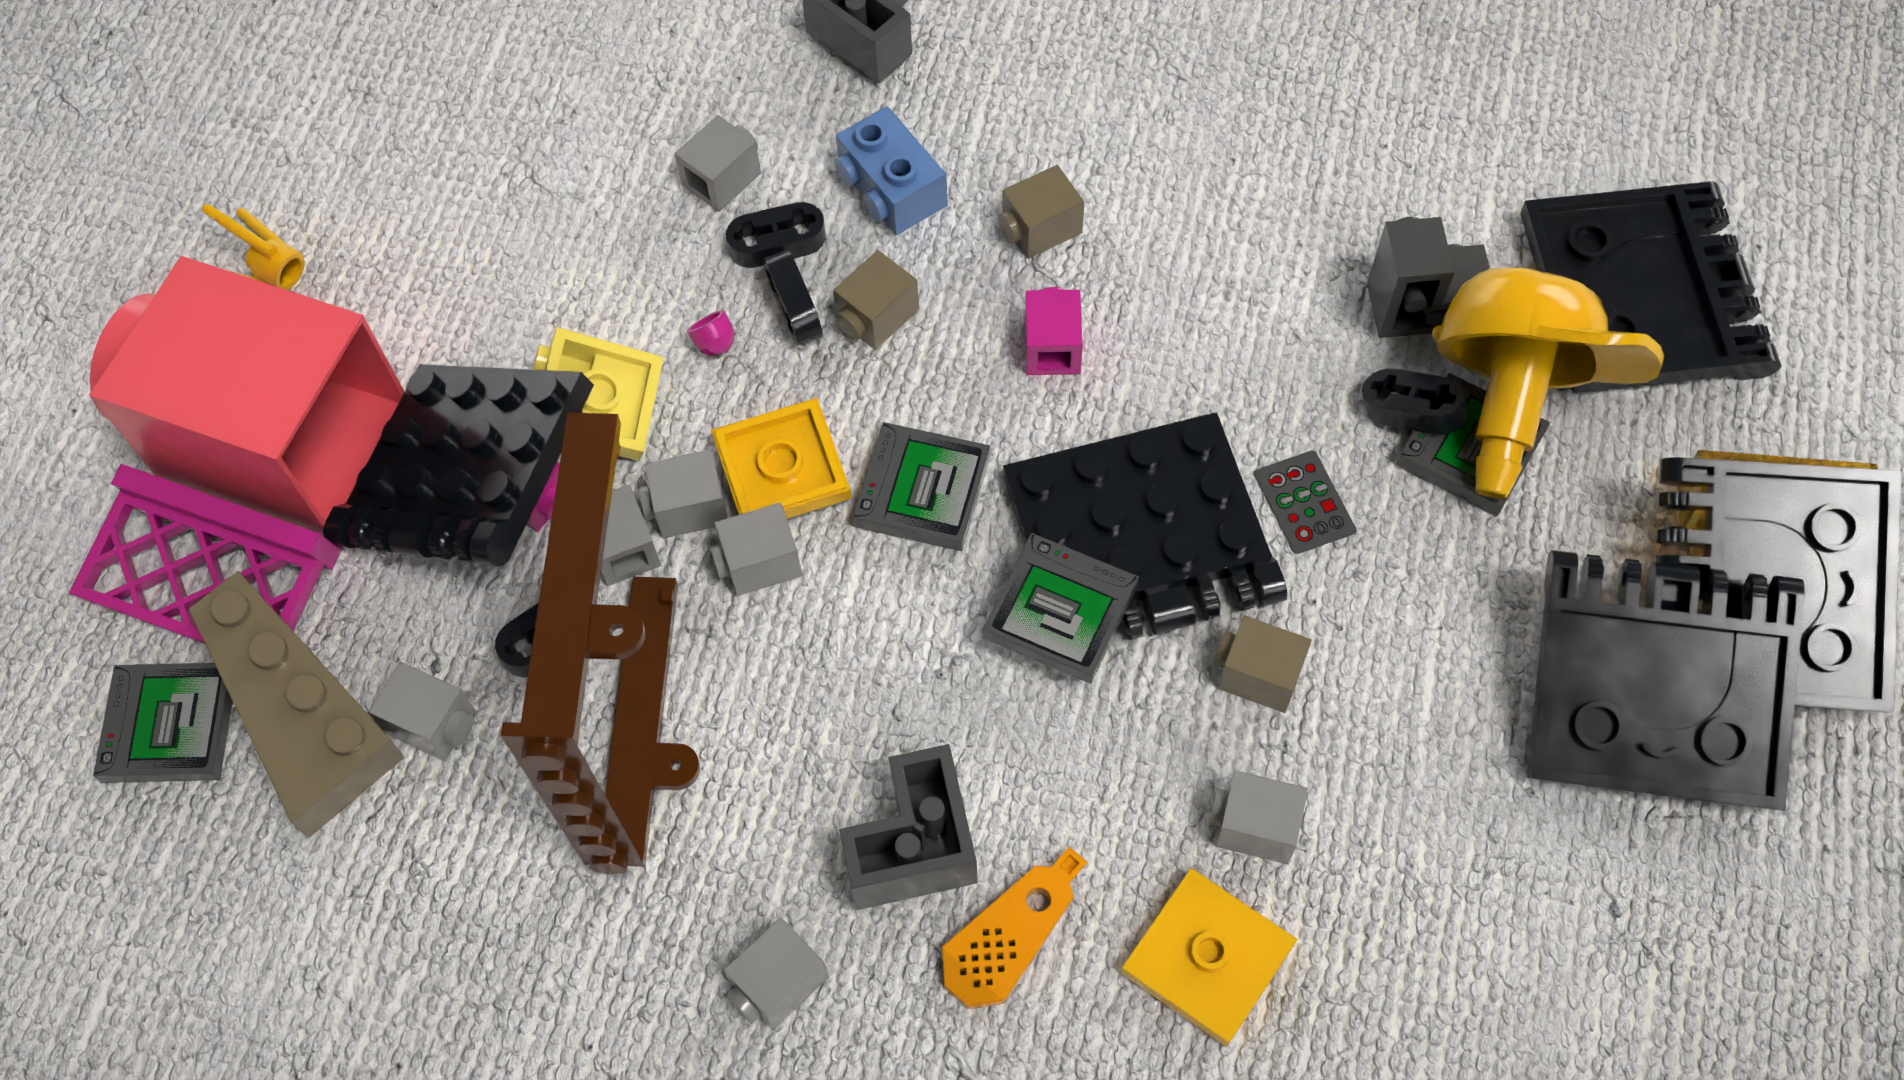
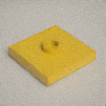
M818 398L711 430L738 515L781 502L786 518L789 519L852 499L850 486Z
M1190 868L1122 966L1121 974L1219 1043L1228 1047L1298 939L1193 868Z

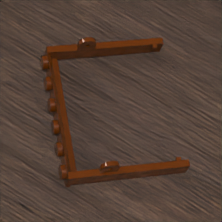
M568 412L521 723L503 722L501 737L583 863L590 865L589 868L599 873L622 874L627 871V866H646L654 789L682 790L691 786L699 776L700 762L695 751L685 744L660 743L678 592L676 578L633 577L629 607L624 605L597 604L616 459L619 458L621 448L619 443L621 421L618 414ZM623 629L622 634L618 636L612 635L614 630ZM589 659H622L606 791L604 794L577 745ZM680 763L682 767L679 770H673V765Z

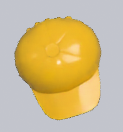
M1521 267L1488 269L1465 282L1454 296L1444 316L1442 325L1436 326L1432 331V336L1437 344V350L1443 357L1468 371L1489 378L1475 438L1482 442L1479 456H1476L1475 492L1485 497L1502 500L1507 499L1523 468L1521 461L1524 451L1533 450L1548 389L1572 388L1592 382L1618 384L1647 383L1658 378L1664 359L1661 346L1649 335L1608 331V318L1600 298L1582 283L1567 277Z

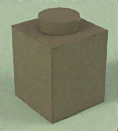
M1058 164L1002 190V213L998 216L1001 230L1011 244L1018 243L1028 259L1083 233L1084 200Z
M879 250L872 254L833 290L836 310L835 320L840 329L854 340L861 338L875 350L919 310L917 279Z
M1243 615L1236 635L1225 631L1213 663V665L1223 668L1218 689L1286 713L1312 639Z

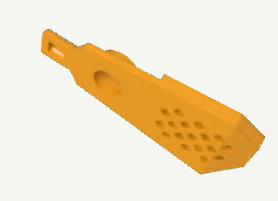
M1068 847L1051 867L1034 866L943 945L944 989L967 1009L1004 1004L1074 899L1070 882L1088 862L1072 848ZM1034 893H1042L1048 897L1050 905L1044 911H1034L1027 905V898ZM995 931H1001V934L995 935ZM983 932H989V935H983ZM1015 942V946H1009V943ZM996 943H1002V947H996ZM984 944H990V947L984 948ZM971 945H977V948L971 949ZM1003 955V959H997V956ZM1010 955H1016V958L1010 959ZM990 956L991 960H985L984 957ZM972 957H978V961H972ZM959 958H965V962H959ZM998 968H1004V972H998ZM979 969V973L973 974V970ZM985 969H991L992 972L986 973ZM966 971V975L960 976V972ZM992 981V985H986V982ZM973 983H980V986L974 987Z

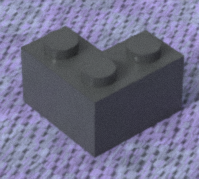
M802 0L806 32L878 84L913 54L910 13L902 8L909 0Z
M1404 217L1397 221L1385 222L1367 282L1378 337L1432 334L1436 326L1442 325L1444 316L1461 286L1478 273L1490 269L1484 244L1462 246L1460 244L1448 245L1441 217L1421 219L1418 217Z
M949 744L888 757L899 816L839 829L856 910L978 884L977 860Z

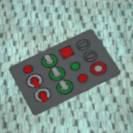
M1311 450L1254 471L1294 553L1301 554L1357 533L1350 515L1315 451Z

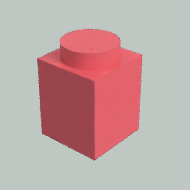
M180 256L156 294L147 293L135 296L124 303L107 322L98 339L91 362V393L89 396L92 398L99 413L111 421L155 476L306 528L324 536L323 527L333 506L347 502L357 483L358 474L366 466L382 436L385 424L391 419L405 392L364 315Z

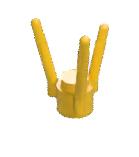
M204 204L202 206L204 214L251 246L246 255V265L251 268L253 276L237 274L286 290L291 289L298 282L305 265L304 257L300 251L287 245L244 208L237 209V216L260 237L212 205Z

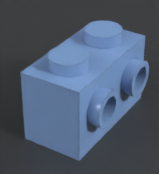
M888 106L836 134L838 158L834 160L839 176L848 187L856 186L863 195L864 203L872 217L878 222L884 220L896 235L948 206L946 173Z

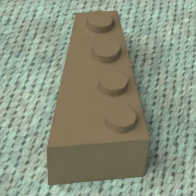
M239 571L189 608L290 822L308 838L405 758L385 732Z

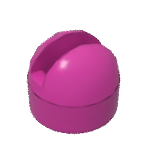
M719 310L705 316L691 325L686 331L699 351L710 356L727 352L734 343L735 332L733 325L724 310Z

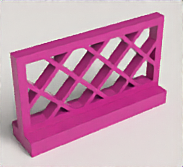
M120 464L110 483L120 491L69 593L80 599L205 644L189 608L228 579H224L217 556L241 547L245 549L251 567L240 573L248 582L256 579L263 599L294 631L323 567L333 570L342 550L320 533ZM135 509L146 513L152 532L126 543L122 530L132 510ZM161 519L171 523L163 527ZM189 529L194 530L201 550L175 561L168 539ZM210 536L221 541L212 544ZM157 544L164 567L138 578L131 556ZM259 554L270 557V559L261 562ZM120 562L127 583L105 594L93 590L102 570ZM206 562L214 584L187 596L180 573ZM288 564L302 569L293 589L274 597L266 574ZM169 579L176 602L154 612L150 611L143 590ZM131 596L134 604L123 601V599ZM181 614L183 622L172 619V617Z

